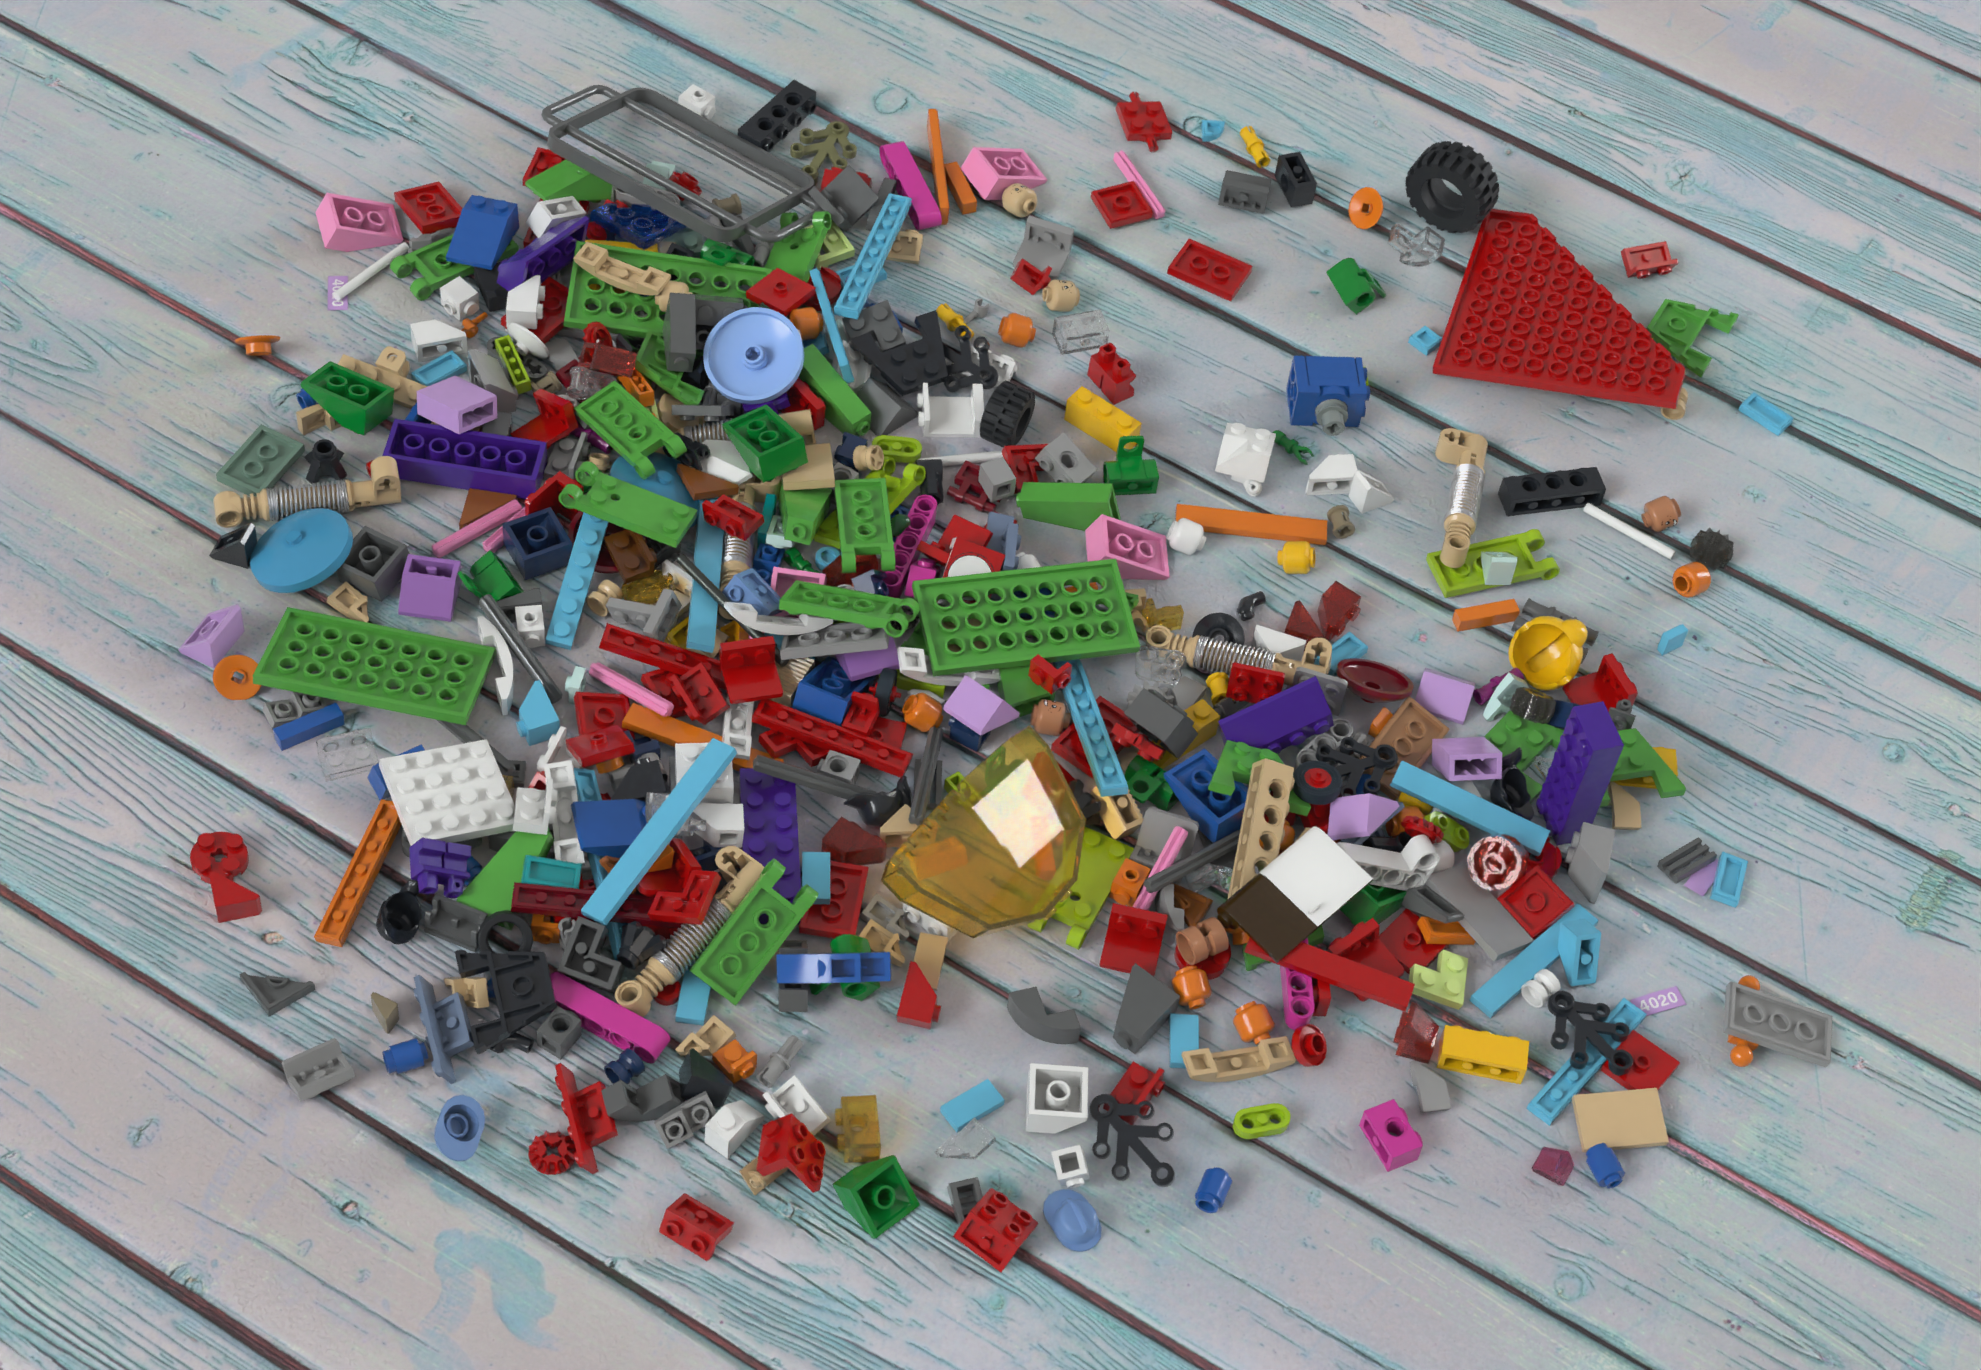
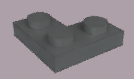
M678 404L672 405V415H680V420H695V416H704V421L726 420V416L734 415V405Z

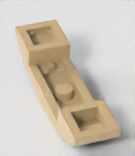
M587 241L573 258L575 263L593 276L612 286L636 294L659 295L671 279V274L649 266L645 271L609 257L607 249Z
M1287 1036L1263 1039L1255 1047L1211 1053L1209 1048L1184 1051L1181 1054L1190 1079L1202 1082H1227L1248 1079L1282 1069L1296 1062Z

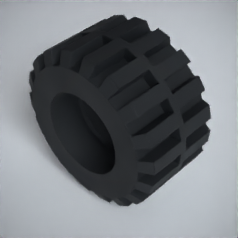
M1007 380L1003 381L995 389L985 407L980 422V437L1002 448L1004 446L1016 445L1024 435L1033 415L1035 393Z

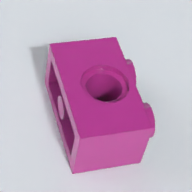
M1394 1099L1363 1112L1359 1126L1387 1172L1418 1160L1423 1147L1421 1136L1412 1129L1405 1110L1401 1107L1399 1108Z

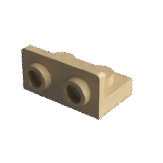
M907 229L905 232L899 231L886 260L919 264L923 234H919L918 231Z

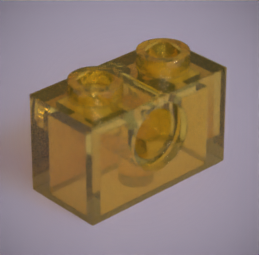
M876 1095L841 1097L840 1108H835V1125L841 1126V1134H837L838 1152H843L844 1163L871 1162L880 1159L881 1141ZM859 1127L863 1130L855 1131L852 1128Z

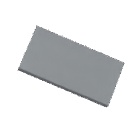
M851 622L831 624L810 633L784 635L780 655L781 660L888 649L890 636L886 634L884 628L870 629L862 624Z
M1464 863L1432 874L1426 881L1425 885L1465 915L1463 920L1458 922L1493 961L1522 951L1534 941Z
M1732 981L1726 986L1723 1033L1823 1067H1827L1830 1064L1833 1016Z

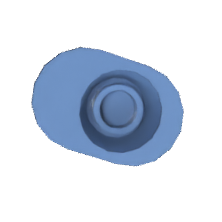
M457 1095L450 1098L442 1107L437 1119L434 1134L436 1145L441 1153L451 1160L466 1161L477 1150L484 1129L485 1115L482 1107L475 1099L466 1095Z
M1062 1189L1054 1191L1046 1198L1043 1213L1063 1246L1072 1251L1082 1252L1090 1250L1097 1245L1101 1238V1224L1096 1210L1080 1193L1074 1190Z

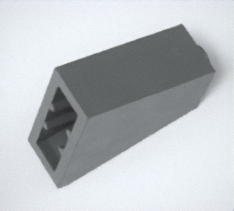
M670 293L662 329L667 371L692 372L696 356L695 294Z
M1135 963L1130 972L1113 1038L1119 1046L1136 1054L1166 1023L1170 1013L1174 1014L1177 1011L1180 996Z

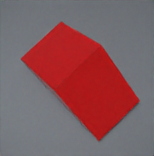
M214 871L209 874L218 923L257 916L262 912L260 895Z

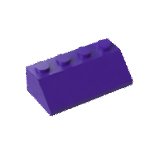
M583 216L563 221L556 227L550 228L540 238H535L524 249H519L508 260H503L498 267L497 284L510 291L535 275H540L541 283H543L547 278L573 262L576 241L585 242L589 218Z
M1316 676L1218 721L1224 746L1227 740L1233 742H1243L1259 749H1269L1277 754L1291 745L1296 746L1303 743L1306 738L1315 734H1323L1330 727L1334 726L1331 710Z

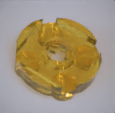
M654 570V574L635 580L628 585L623 583L621 587L624 600L649 605L657 603L663 589L675 591L673 576L668 573V576L662 575L660 570Z

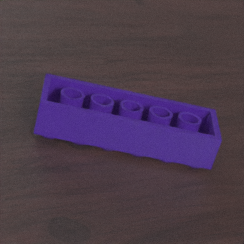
M394 419L382 456H390L396 460L401 480L465 490L472 488L517 495V498L526 499L541 486L547 466V442L471 430L457 434L440 425Z
M1604 701L1574 706L1572 708L1570 716L1566 721L1564 732L1560 737L1558 748L1554 753L1552 764L1548 769L1546 780L1542 785L1540 796L1536 801L1539 814L1543 815L1546 829L1550 830L1549 836L1553 837L1556 846L1571 843L1574 832L1580 831L1583 822L1593 824L1624 747Z
M740 768L739 796L740 804H743L744 836L741 850L764 867L772 859H776L786 867L785 872L772 889L792 904L794 897L801 889L796 784L754 771L753 768ZM767 914L759 916L760 924L768 922Z

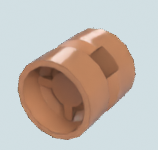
M1215 917L1197 923L1196 927L1190 926L1176 934L1178 949L1189 965H1194L1207 959L1208 955L1214 956L1226 951L1229 947L1227 933L1223 925Z

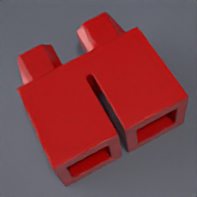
M1112 343L1101 346L1099 352L1090 357L1088 377L1101 389L1113 405L1134 396L1135 389L1130 383L1136 378V374L1130 369L1131 364L1127 359L1121 358L1116 353V347Z

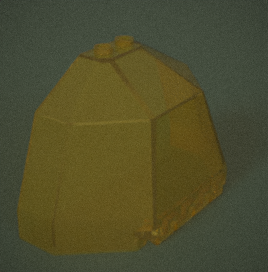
M1029 725L1012 735L966 775L957 785L958 792L951 790L940 802V806H936L923 821L924 824H920L908 837V842L905 841L892 855L891 859L886 863L881 882L901 902L973 939L1037 922L1041 919L1044 921L1048 920L1057 911L1054 906L1059 901L1063 902L1073 892L1071 887L1078 878L1086 819L1049 745Z

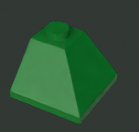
M895 1155L855 1167L832 1184L845 1210L874 1239L920 1206Z

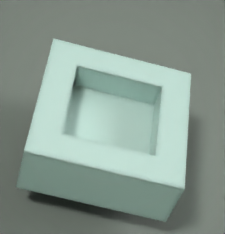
M575 666L573 675L568 676L566 679L565 691L569 693V703L575 704V693L584 692L586 668Z

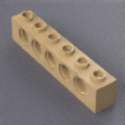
M1267 758L1253 763L1228 899L1257 875L1254 869L1255 866L1260 872L1279 856L1280 844L1285 836V830L1283 829L1284 821L1290 809L1288 803L1289 794L1294 786V767ZM1269 787L1273 791V797L1269 793ZM1264 813H1265V814L1267 815V817H1268V820H1269L1268 823L1266 822V820H1265V818H1264ZM1259 840L1263 842L1264 849L1261 848Z

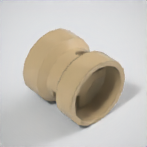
M1681 388L1676 409L1661 407V414L1667 419H1681L1686 411L1685 404L1688 400V392Z
M603 580L597 587V591L592 592L586 598V603L595 614L604 617L609 613L606 607L609 598L622 599L623 593L614 582Z

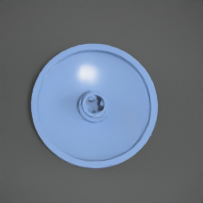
M762 307L744 308L727 315L715 325L704 346L703 362L709 380L723 396L738 403L760 404L778 398L796 382L804 363V347L800 334L794 324L781 313Z

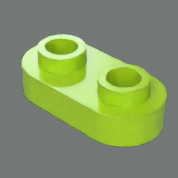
M880 435L872 441V445H879L884 456L893 458L895 462L914 463L921 458L922 445L917 439Z
M1434 811L1424 816L1426 821L1433 822L1435 826L1441 829L1444 833L1442 840L1450 845L1453 852H1459L1468 847L1469 833L1462 825L1439 811Z
M1278 1103L1244 1108L1236 1113L1233 1121V1130L1243 1139H1255L1281 1134L1287 1130L1291 1115L1285 1106ZM1274 1119L1277 1120L1279 1123L1274 1124L1270 1120ZM1247 1124L1251 1128H1245L1243 1125Z

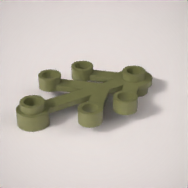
M835 121L829 123L826 129L814 132L809 128L802 129L800 131V141L804 144H810L813 140L826 138V140L807 146L801 143H793L790 147V155L793 158L799 159L804 155L817 153L810 165H806L801 169L813 178L815 186L818 183V169L827 155L833 167L843 170L847 167L848 162L846 159L840 158L834 147L835 143L840 144L843 149L842 154L847 159L856 157L857 147L847 139L849 127L843 122Z

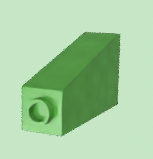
M811 344L804 348V363L799 378L806 382L811 391L824 401L826 406L825 419L841 433L847 432L858 437L865 435L870 430L871 411L816 346Z
M783 480L781 481L778 506L784 540L806 545L811 544L829 512L832 489L819 488L785 491L783 490Z
M1023 482L1021 492L1017 493V507L1021 508L1023 518L1082 531H1085L1101 514L1118 520L1121 519L1112 483Z
M1001 638L999 640L1005 646L1013 644L1008 638ZM1030 665L999 669L1000 681L997 682L999 697L1017 710L1019 717L1031 714L1033 705H1038L1042 699L1055 700L1056 692L1051 695L1043 687L1035 684L1028 676Z
M548 828L547 835L516 831L466 887L463 894L456 901L487 913V916L498 911H511L514 882L521 883L524 858L526 855L547 857L554 843V838L549 832L550 829ZM509 922L497 924L511 931L514 927V924Z

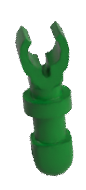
M1279 430L1272 432L1276 434L1274 443L1279 446L1282 445L1287 453H1293L1302 464L1308 465L1306 459H1302L1301 453H1309L1314 457L1313 452L1309 448L1298 445V441L1295 439L1290 440L1286 434Z
M795 547L785 551L788 556L783 559L789 566L801 571L820 573L812 568V564L808 560L804 561L801 553Z

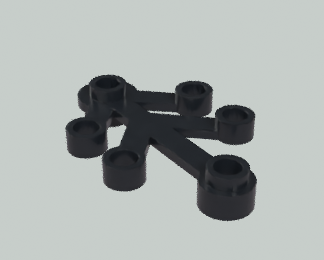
M964 325L957 327L955 336L960 343L961 355L943 345L945 358L954 363L946 365L948 377L944 382V386L951 393L961 388L972 386V384H983V389L993 388L998 382L999 375L989 362V342L982 336L977 337L973 342L974 348L979 353V367L972 362L970 330ZM966 331L964 336H960L962 332ZM980 343H985L983 347L978 348ZM965 371L972 374L971 376H967L960 379H957L956 376H953V374ZM989 374L987 378L983 379L984 375ZM955 381V385L949 387V384Z
M1345 737L1341 740L1340 752L1332 749L1327 744H1321L1317 747L1315 754L1318 761L1328 762L1332 760L1343 764L1335 767L1341 777L1350 774L1346 785L1341 788L1339 797H1345V793L1351 796L1356 795V788L1364 770L1373 767L1374 770L1371 778L1367 779L1364 783L1363 792L1364 794L1378 795L1384 771L1393 769L1398 761V756L1392 746L1383 744L1374 749L1356 742L1351 737ZM1320 752H1326L1328 755H1323ZM1355 752L1367 758L1358 759L1350 755Z
M1557 991L1549 997L1547 1007L1555 1016V1032H1553L1550 1040L1552 1047L1558 1050L1566 1048L1569 1041V1035L1566 1033L1567 1020L1575 1027L1574 1052L1570 1058V1065L1573 1068L1580 1070L1584 1069L1587 1065V1039L1609 1061L1608 1067L1613 1074L1621 1076L1630 1071L1633 1063L1631 1054L1625 1050H1614L1598 1034L1611 1035L1615 1041L1623 1042L1627 1039L1630 1032L1629 1027L1625 1023L1618 1022L1612 1024L1605 1022L1610 1014V1008L1606 1004L1576 1002L1574 997L1566 991ZM1597 1011H1602L1605 1014L1601 1015ZM1578 1013L1592 1015L1595 1021L1583 1019ZM1616 1030H1621L1624 1034H1619ZM1556 1038H1561L1564 1042H1559ZM1575 1058H1581L1583 1062H1579Z
M1101 1094L1096 1096L1090 1104L1091 1116L1098 1122L1097 1140L1092 1147L1094 1155L1099 1159H1105L1110 1155L1111 1148L1108 1144L1109 1125L1111 1124L1118 1132L1116 1163L1112 1167L1114 1178L1118 1181H1124L1130 1176V1169L1128 1167L1130 1146L1150 1168L1153 1182L1159 1187L1170 1186L1175 1179L1174 1169L1168 1163L1159 1162L1138 1137L1158 1138L1163 1142H1167L1174 1136L1172 1126L1168 1123H1161L1158 1126L1126 1125L1119 1116H1139L1143 1120H1149L1155 1112L1153 1105L1148 1101H1142L1139 1104H1119L1113 1096ZM1108 1104L1109 1111L1107 1113H1100V1105ZM1143 1106L1151 1108L1150 1113L1146 1116L1140 1114V1109ZM1163 1127L1170 1129V1134L1167 1137H1161L1159 1134ZM1099 1145L1107 1147L1105 1154H1097L1096 1150ZM1120 1166L1126 1168V1174L1122 1177L1116 1175V1169ZM1166 1169L1168 1172L1167 1177L1164 1179L1158 1178V1170Z

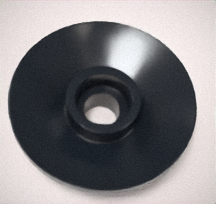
M1212 613L1203 617L1195 626L1192 636L1202 635L1210 637L1211 640L1212 638L1215 639L1218 635L1224 636V643L1228 641V643L1232 642L1233 645L1235 643L1241 644L1242 647L1245 642L1244 630L1241 624L1233 616L1226 613Z

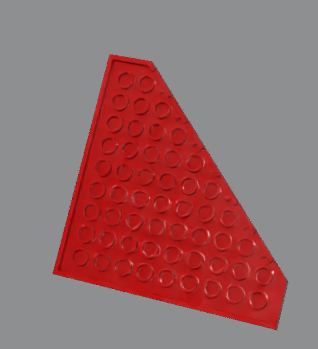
M1492 209L1481 223L1433 364V374L1676 409L1685 377V367L1681 363L1677 364L1671 358V353L1661 343L1657 344L1651 338V333L1641 323L1637 324L1632 319V314L1621 303L1618 304L1612 298L1613 295L1603 284L1599 285L1593 279L1594 275L1584 265L1580 266L1575 261V256L1565 246L1561 247L1556 242V237L1546 227L1543 228L1533 214Z

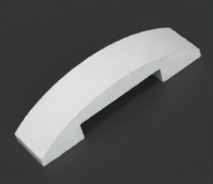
M725 602L724 604L725 609L731 616L742 624L770 634L799 635L814 632L833 624V619L807 614H800L799 618L757 615L758 612L751 604Z
M478 616V634L481 645L496 648V658L502 674L501 678L495 679L496 695L502 716L508 715L514 696L511 654L498 629L485 617Z
M898 647L897 649L900 673L918 681L936 685L958 686L965 675L981 685L1000 681L999 669L933 676L929 657L924 655V649Z
M727 694L726 700L730 708L724 714L722 742H731V746L737 752L734 758L749 760L754 701L731 704Z
M572 760L544 764L546 785L547 778L553 779L552 789L558 790L555 821L552 824L556 860L585 865V852L580 849L571 809L573 802H579Z

